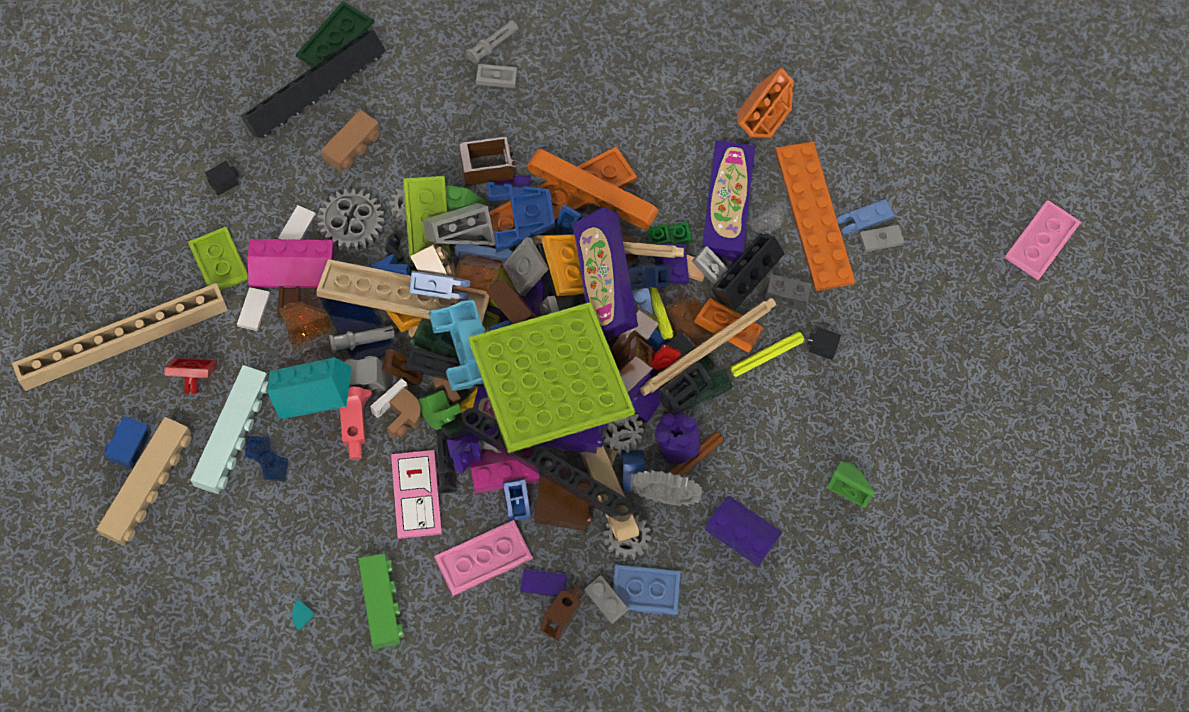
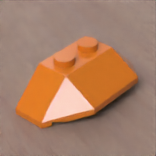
M782 67L759 83L737 112L738 124L752 138H771L791 111L794 81Z

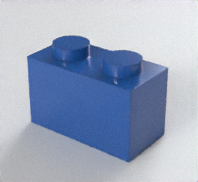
M124 416L122 421L118 422L115 427V435L112 441H109L105 447V456L111 462L133 469L150 436L151 429L145 423Z

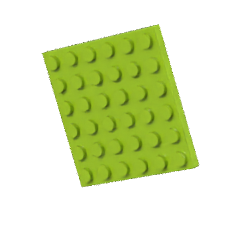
M591 302L468 337L469 346L508 453L635 414L634 407Z

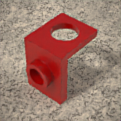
M665 344L658 351L652 349V355H654L652 357V367L659 371L665 370L681 355L680 350Z

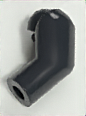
M392 233L387 239L385 250L389 256L395 254L398 263H400L405 258L399 251L401 237L397 233Z

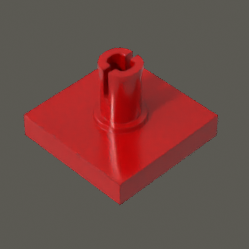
M174 358L165 366V376L185 377L184 393L189 394L191 392V394H197L198 378H209L217 369V360Z

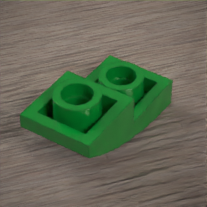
M688 221L668 226L666 223L648 229L650 244H687L693 242Z

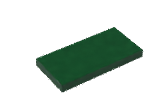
M342 1L296 53V57L313 67L368 30L374 23V19Z

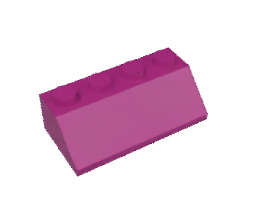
M249 239V287L279 288L283 286L284 288H296V286H299L300 288H318L328 259L334 260L335 258L333 240Z

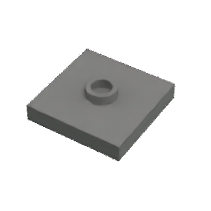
M528 237L521 242L502 265L520 296H525L549 269L533 240Z

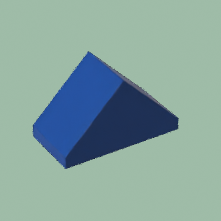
M621 451L622 491L634 492V490H631L632 477H634V474H638V472L643 473L645 471L643 451H629V453Z
M525 478L503 482L509 522L531 518Z

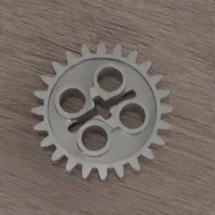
M344 189V195L337 191L336 198L329 196L330 203L323 202L325 208H320L321 215L317 216L321 236H325V240H333L334 247L338 244L340 251L344 246L347 247L348 252H350L351 247L358 251L360 245L366 249L367 242L372 245L374 244L372 238L379 239L378 232H383L381 225H385L383 219L384 212L381 211V204H377V199H371L370 193L364 196L363 190L356 194L355 189H352L351 193L348 194L347 190ZM343 207H349L347 210H341ZM364 212H365V213H369V214L366 215V216H361V215H360V214H362V213H364ZM337 224H341V225H342V226L339 227V228H335V227H334V226L337 225ZM355 230H361L360 233H353Z
M651 470V473L647 471L643 473L638 472V474H634V477H632L631 490H634V493L639 494V496L645 497V499H652L655 502L659 501L681 506V504L689 506V504L695 505V503H699L701 500L702 487H699L700 484L695 483L694 480H688V477L682 478L679 474L672 475L671 472L667 474L662 471L655 472Z

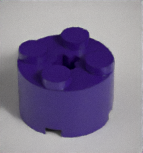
M666 414L657 425L655 436L659 451L664 456V459L670 463L683 464L688 459L695 458L701 449V440L695 419L684 414Z

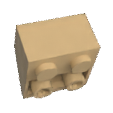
M435 243L410 256L418 272L457 278L458 271L453 263L450 264L447 258L449 254L444 244Z

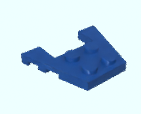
M487 182L489 202L511 199L515 224L514 230L494 232L497 252L521 243L526 237L532 238L555 228L549 189L527 186L516 188L512 187L511 184L500 186L495 185L494 182Z

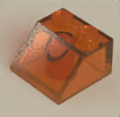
M462 255L457 265L455 279L469 280L471 282L468 288L487 291L494 281L499 280L503 262Z
M681 299L664 306L673 330V338L684 331L691 341L697 344L715 335L694 323L703 308L699 300Z
M302 302L288 303L279 309L292 346L332 332L326 311Z

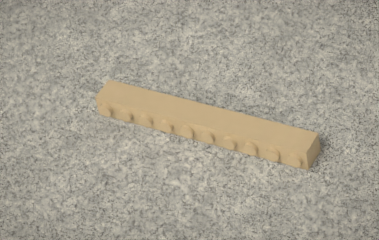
M217 283L16 361L12 365L19 383L27 391L228 310Z

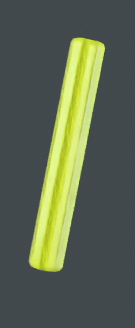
M646 287L649 288L654 316L658 319L661 336L665 340L667 338L671 339L673 337V330L658 288Z
M796 332L732 365L730 368L731 373L737 377L803 343L804 336L801 332Z

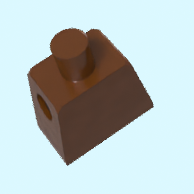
M575 586L569 592L562 590L545 612L540 630L559 642L579 611L581 605L580 598L583 592ZM552 621L557 624L555 629L549 626Z

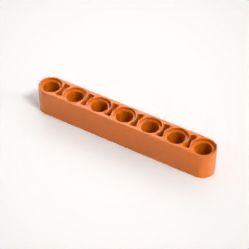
M537 149L527 164V169L532 174L600 208L606 207L618 213L621 219L641 229L648 230L659 213V210L654 205L545 150Z

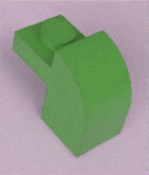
M443 390L417 399L424 419L435 430L441 429V425L455 420V415L462 412L459 404L449 406Z

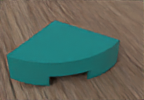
M298 599L292 609V620L300 632L315 614Z

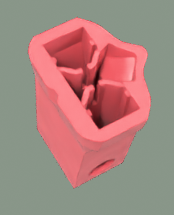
M350 387L347 407L340 408L342 441L344 446H348L350 460L362 459L361 444H366L364 406L372 395V391L361 387Z

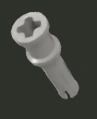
M510 20L486 40H479L475 47L466 50L467 58L477 65L480 59L486 55L489 56L493 48L518 30L517 24Z
M390 325L358 333L347 331L343 335H329L332 353L334 354L338 350L348 348L354 350L355 346L395 339L393 327Z

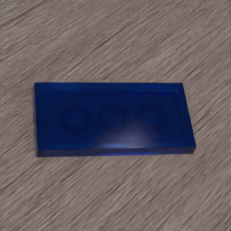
M328 298L320 299L339 335L346 334L347 331L358 333L383 328L372 307ZM390 339L355 346L354 350L347 349L350 357L354 360H361L367 356H375L379 359L385 356L386 350H395Z

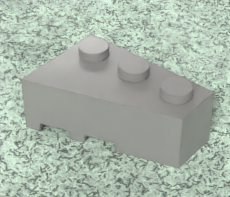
M476 203L422 220L426 240L441 244L496 246L488 206Z
M367 356L361 360H345L344 363L352 366L349 388L361 387L371 390L373 395V391L387 392L392 387V374L382 370L383 362L377 357Z

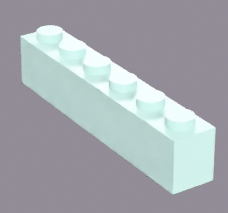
M244 365L242 366L191 478V482L195 487L215 494H219L220 489L226 487L229 469H234L237 461L235 457L237 451L243 449L245 433L252 429L254 413L259 412L261 409L263 393L267 394L269 380L267 373Z

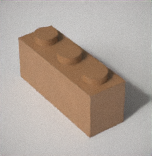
M360 109L321 150L323 160L340 172L345 168H350L354 158L358 154L362 155L371 141L374 142L378 139L380 135L379 122Z

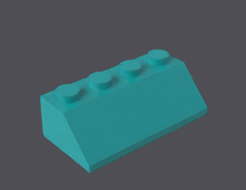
M334 357L270 371L267 392L278 417L286 419L347 407L352 366Z

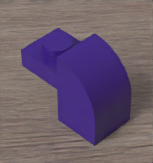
M471 433L455 440H451L448 437L450 457L453 458L456 472L464 473L473 461H482L483 452L480 438Z

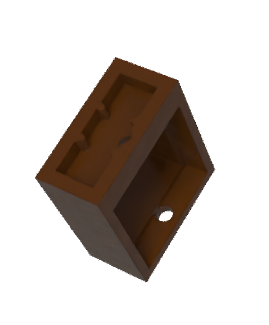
M506 136L459 143L466 186L513 179L516 163L515 158L511 159L513 148L512 144H508ZM504 155V165L476 169L471 167V158Z
M635 336L614 357L627 393L652 370V347L638 336Z

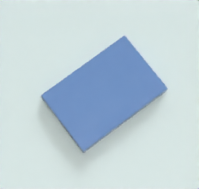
M615 564L613 590L630 611L677 615L681 571Z

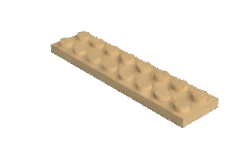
M330 259L326 263L316 291L318 297L430 319L429 313L431 310L443 309L461 301L474 300L482 325L490 301V296L486 291L453 285V291L468 293V299H447L409 293L411 276Z

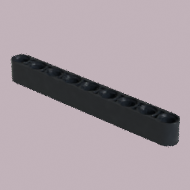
M469 408L463 413V424L469 433L616 521L625 522L631 517L632 504L626 497L538 445L508 453L495 419L475 408ZM472 417L478 418L475 424H469L468 420ZM489 428L497 430L493 435L486 434V431ZM526 450L534 452L530 457H524L522 454ZM544 461H550L552 466L543 468L541 464ZM563 472L571 474V477L566 480L561 479L559 476ZM582 483H587L590 488L582 491L578 486ZM605 494L609 499L606 502H600L597 500V497ZM623 505L627 507L628 511L620 514L616 511V508Z

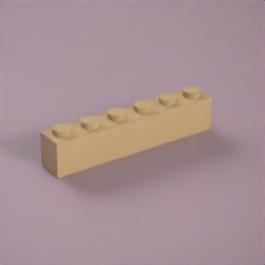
M164 417L96 529L100 535L122 546L133 539L136 525L145 519L148 505L150 503L153 504L157 499L158 488L161 484L164 485L167 482L170 468L177 465L180 460L179 453L191 441V432L188 427Z

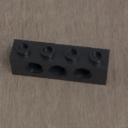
M760 233L711 288L719 303L732 310H736L783 257L784 252L775 236Z

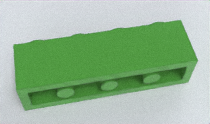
M385 553L358 558L373 649L399 645L400 638L404 637L402 624H397L396 616L400 615L398 602H393L392 595L397 593L395 582L390 581L389 573H393L391 560H386Z

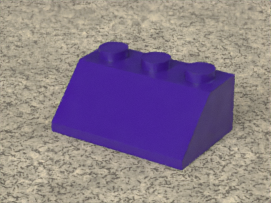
M730 496L721 503L705 527L707 532L758 567L783 533Z

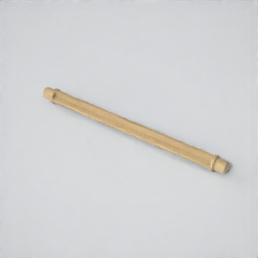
M537 235L531 239L538 246L542 243L541 238L547 235ZM623 242L625 254L671 258L684 257V248L676 246Z
M770 298L767 301L761 302V304L665 370L646 381L645 385L639 388L640 392L644 396L650 392L653 393L663 384L770 312L776 306L774 299Z

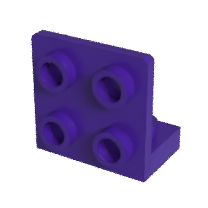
M651 371L628 392L635 415L638 414L639 418L644 422H649L661 403L657 396V391L665 386L663 384L653 393L650 392L646 396L640 392L639 388L645 385L646 381L654 377L650 374Z

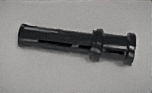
M442 429L436 430L439 467L436 470V474L439 476V487L437 490L440 494L454 493L457 491V486L454 484V474L456 471L454 466H452L449 453L448 436L442 432ZM443 443H445L446 456L443 454Z

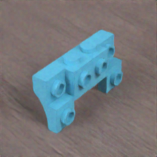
M461 301L443 309L431 310L429 318L434 333L450 331L460 362V366L448 368L446 371L451 391L469 389L475 384L483 383L468 343V337L486 332L485 327L481 324L475 301Z

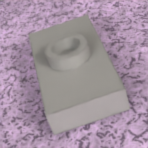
M899 225L859 233L864 252L904 244Z

